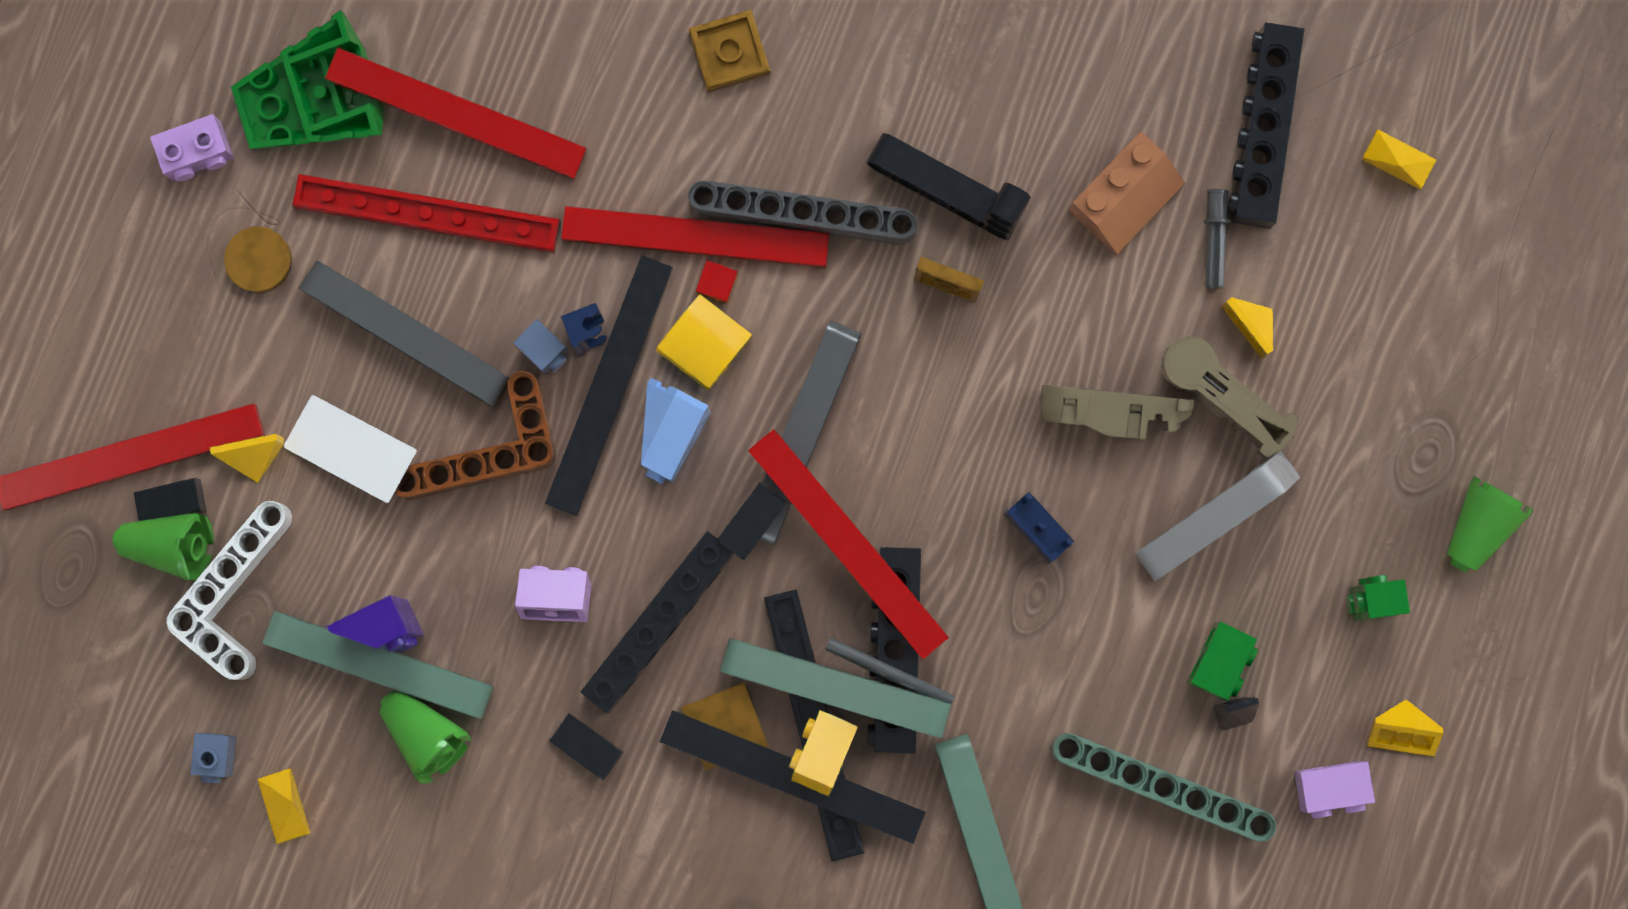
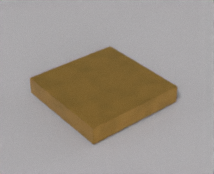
M752 10L688 28L708 93L771 74Z
M920 257L914 276L917 282L972 303L977 301L984 283L982 279L924 257Z
M745 683L681 707L683 714L761 746L768 747ZM701 759L705 771L718 766Z

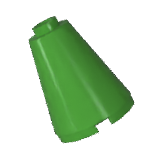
M1473 476L1469 483L1447 551V555L1452 557L1449 563L1465 573H1468L1470 568L1477 571L1534 511V509L1527 505L1522 511L1523 503L1487 482H1484L1482 487L1478 486L1481 479Z
M198 513L123 523L113 535V546L120 556L184 580H197L211 562L212 555H206L208 544H214L212 525L207 516L199 515Z
M392 691L382 699L380 703L382 707L379 714L414 778L419 783L428 784L434 781L430 776L437 771L441 775L445 774L466 753L468 746L465 744V741H471L472 739L467 731L414 696L401 691Z

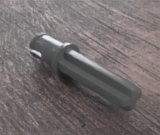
M1224 189L1207 190V218L1203 220V224L1208 225L1205 285L1207 289L1219 290L1224 287L1226 225L1230 224L1227 212L1229 190Z

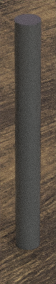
M830 638L825 650L918 694L952 704L955 695L833 638Z

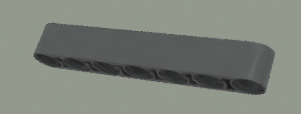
M706 180L694 183L688 192V199L692 210L697 215L703 217L829 233V235L898 245L910 242L914 238L917 228V220L914 214L901 208ZM700 192H709L713 199L708 205L701 206L695 202L696 195ZM734 196H739L745 199L746 204L740 210H732L727 205L728 201ZM773 201L778 204L779 209L773 215H766L761 211V205L764 202ZM799 206H807L811 209L812 214L808 219L800 220L794 216V210ZM837 210L844 214L845 219L842 223L834 225L827 221V214ZM865 215H871L876 218L878 224L873 229H865L860 225L859 220ZM897 220H905L909 223L911 230L908 233L899 234L894 231L892 224Z
M318 260L315 261L299 286L301 291L493 408L508 386L509 377Z
M830 320L781 437L806 468L861 336V332ZM766 473L762 484L787 502L760 538L761 541L774 546L792 503Z

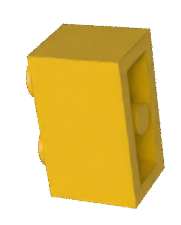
M821 710L816 720L809 718L802 737L808 740L803 751L796 748L789 768L794 769L791 780L829 796L858 726Z

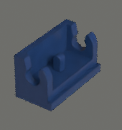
M596 303L561 316L571 345L579 357L585 355V351L600 346L607 340L606 335L592 339L602 331V327L599 325L605 322Z
M1030 492L1004 514L1048 564L1057 559L1062 552L1074 543V540Z

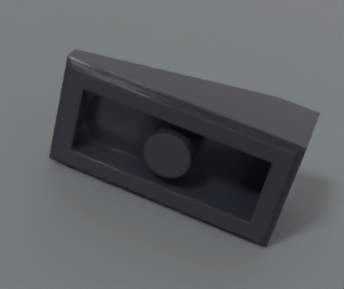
M198 478L134 492L139 521L207 512L201 479Z
M759 483L720 534L717 541L744 560L787 502Z
M1241 697L1215 705L1213 708L1220 729L1228 730L1251 723L1255 718L1259 700L1256 697Z
M568 713L550 739L551 743L602 780L607 778L624 753L623 750L570 713Z

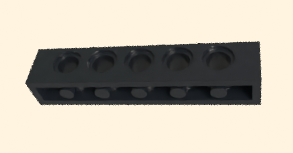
M1265 22L1259 32H1254L1251 51L1256 52L1255 63L1249 65L1246 83L1251 84L1250 96H1245L1242 106V115L1247 116L1245 128H1240L1237 139V148H1242L1240 161H1235L1232 173V180H1237L1236 192L1230 193L1227 212L1232 213L1231 223L1271 229L1277 222L1305 28ZM1266 56H1277L1281 61V67L1269 65ZM1271 87L1275 90L1277 98L1274 100L1267 99L1262 94V88ZM1257 120H1268L1271 123L1272 131L1264 132L1260 130ZM1252 152H1263L1267 157V163H1256L1252 157ZM1248 183L1258 184L1262 188V196H1252L1247 189Z
M707 531L580 693L605 713H611L735 554L719 543L717 538Z
M880 547V556L895 573H899L904 577L906 587L920 602L921 548ZM871 600V609H878V621L871 622L870 642L877 643V656L872 657L918 678V653L897 628L886 621L885 614ZM891 640L900 642L904 648L903 655L898 660H891L885 655V645ZM870 671V677H876L877 682H884V677ZM902 687V689H904V690H908V691L914 692V691H912V690H910V689H907V688H905V687ZM875 719V725L868 724V745H874V752L916 754V731L902 726L888 728L882 720Z

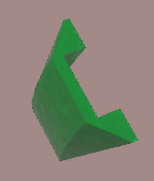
M342 10L331 16L332 19L321 27L316 26L306 33L307 37L294 46L289 45L280 52L281 55L270 63L265 62L231 86L250 149L382 136L384 115L382 103L328 82L325 79L337 48L368 60L365 48Z

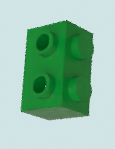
M1387 575L1358 579L1359 586L1350 587V594L1346 595L1347 610L1350 615L1353 614L1354 621L1410 613L1405 579L1387 581Z
M1221 621L1215 622L1186 683L1222 701H1229L1231 696L1235 698L1244 682L1240 675L1245 665L1250 667L1257 655L1258 648L1254 647L1257 639Z

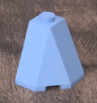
M650 378L646 391L641 465L647 469L645 476L660 484H663L665 480L673 483L711 412L709 406L672 386L666 389L661 386V382Z

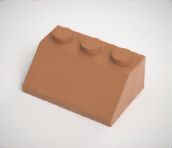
M1140 131L1072 202L1068 211L1114 254L1118 255L1180 190L1185 182L1167 155Z

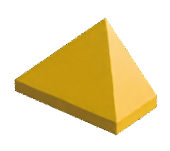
M1378 129L1362 157V160L1420 190L1436 162V159Z
M1233 297L1221 306L1261 359L1273 351V309Z
M272 434L210 447V452L216 458L258 483L285 443L282 436Z
M1406 699L1375 718L1367 740V746L1435 757L1443 736V728Z
M289 768L257 779L276 843L279 844L310 834L292 769Z

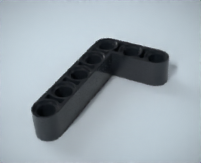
M882 133L866 161L869 167L1004 240L1010 239L1031 198L1024 190L1010 183H1004L999 193L886 133Z

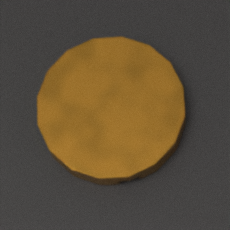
M260 226L243 229L234 235L228 243L224 255L226 273L234 284L253 293L269 292L283 284L288 277L293 260L290 246L284 238L272 229Z

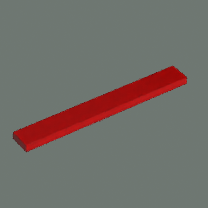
M337 48L325 76L328 82L575 180L587 150L584 146L340 48Z
M298 174L292 207L301 210L555 253L560 227V219L303 174Z
M565 206L561 239L562 241L826 268L829 233Z
M253 403L0 476V503L2 510L8 511L210 453V447L265 436L257 405Z
M774 429L748 450L922 659H925L949 638Z

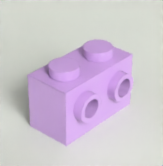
M214 114L150 137L161 170L171 181H186L195 176L194 172L205 168L207 170L219 169L226 165L227 160L234 158L222 123Z
M544 566L520 569L515 608L520 619L587 622L592 587L588 573L575 567H568L564 570H550Z
M1355 761L1294 771L1301 812L1311 813L1312 818L1332 816L1331 809L1344 807L1345 813L1365 811V804L1375 803L1368 761Z

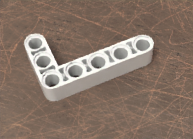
M276 501L263 502L256 508L167 616V627L170 632L228 679L245 680L251 677L256 670V659L251 652L214 623L212 619L291 525V511L287 506ZM278 508L281 514L280 521L276 525L270 526L267 522V514L270 510ZM255 534L258 537L259 545L253 552H248L245 547V541L247 537ZM233 560L236 563L237 571L232 578H226L223 573V567L228 561ZM210 586L214 590L215 597L210 604L206 605L202 601L201 595L203 590ZM185 613H189L193 619L192 626L187 631L182 630L179 624L181 616ZM214 634L218 638L219 644L217 649L211 653L206 649L205 641L209 635ZM239 655L244 659L245 665L243 671L236 674L231 669V661Z

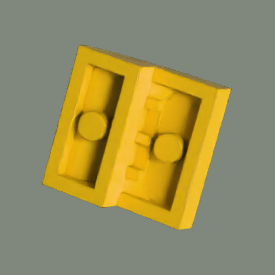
M699 295L663 338L656 351L709 391L728 369L731 361L750 341L752 334L702 295Z

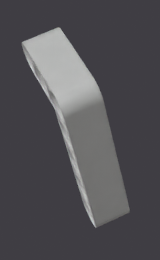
M1282 451L1273 454L1244 478L1137 551L1135 555L1151 578L1156 581L1278 498L1300 476Z

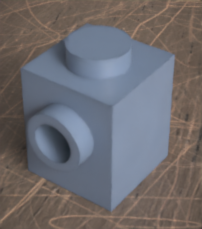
M538 319L513 342L545 375L550 370L555 373L567 361L565 355L569 351L566 346Z
M195 733L190 774L201 775L200 782L221 783L222 777H231L233 775L237 736Z

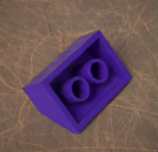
M391 595L327 626L330 633L376 649H386L388 652L394 651V653L398 651L403 653L419 645L416 639L424 636L408 600Z

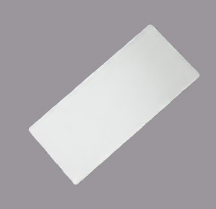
M315 395L310 397L284 444V448L386 503H389L417 452L415 448Z

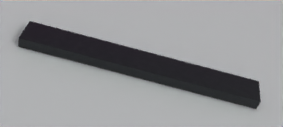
M641 255L547 496L546 505L578 516L673 271L672 266Z
M797 589L764 597L778 652L816 663ZM789 693L802 748L804 749L808 739L803 738L802 734L809 718L816 720L820 710L828 713L827 705ZM841 766L838 777L845 779L843 767ZM817 806L831 862L864 854L857 822Z
M674 710L670 714L660 742L912 844L915 842L926 811L838 776L829 796L791 780L794 769L789 768L792 760L791 757Z

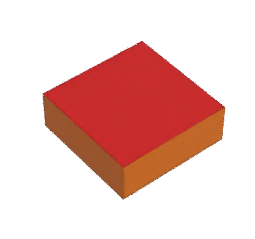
M707 260L695 291L698 294L727 304L738 276V271Z

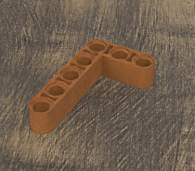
M518 371L509 378L508 393L519 440L410 465L404 476L413 475L415 487L409 492H403L399 483L394 493L404 499L414 500L550 467L556 458V451L539 381L527 371ZM520 381H532L533 389L530 394L526 396L517 395L516 387ZM530 412H536L540 415V422L533 429L525 428L523 424L524 417ZM538 444L545 445L548 449L546 458L542 461H533L531 458L533 447ZM505 452L513 453L515 457L514 464L508 469H501L498 465L500 455ZM471 460H479L482 465L480 473L474 477L467 476L465 472L467 463ZM440 467L447 468L449 473L447 481L441 485H436L433 481L434 471Z

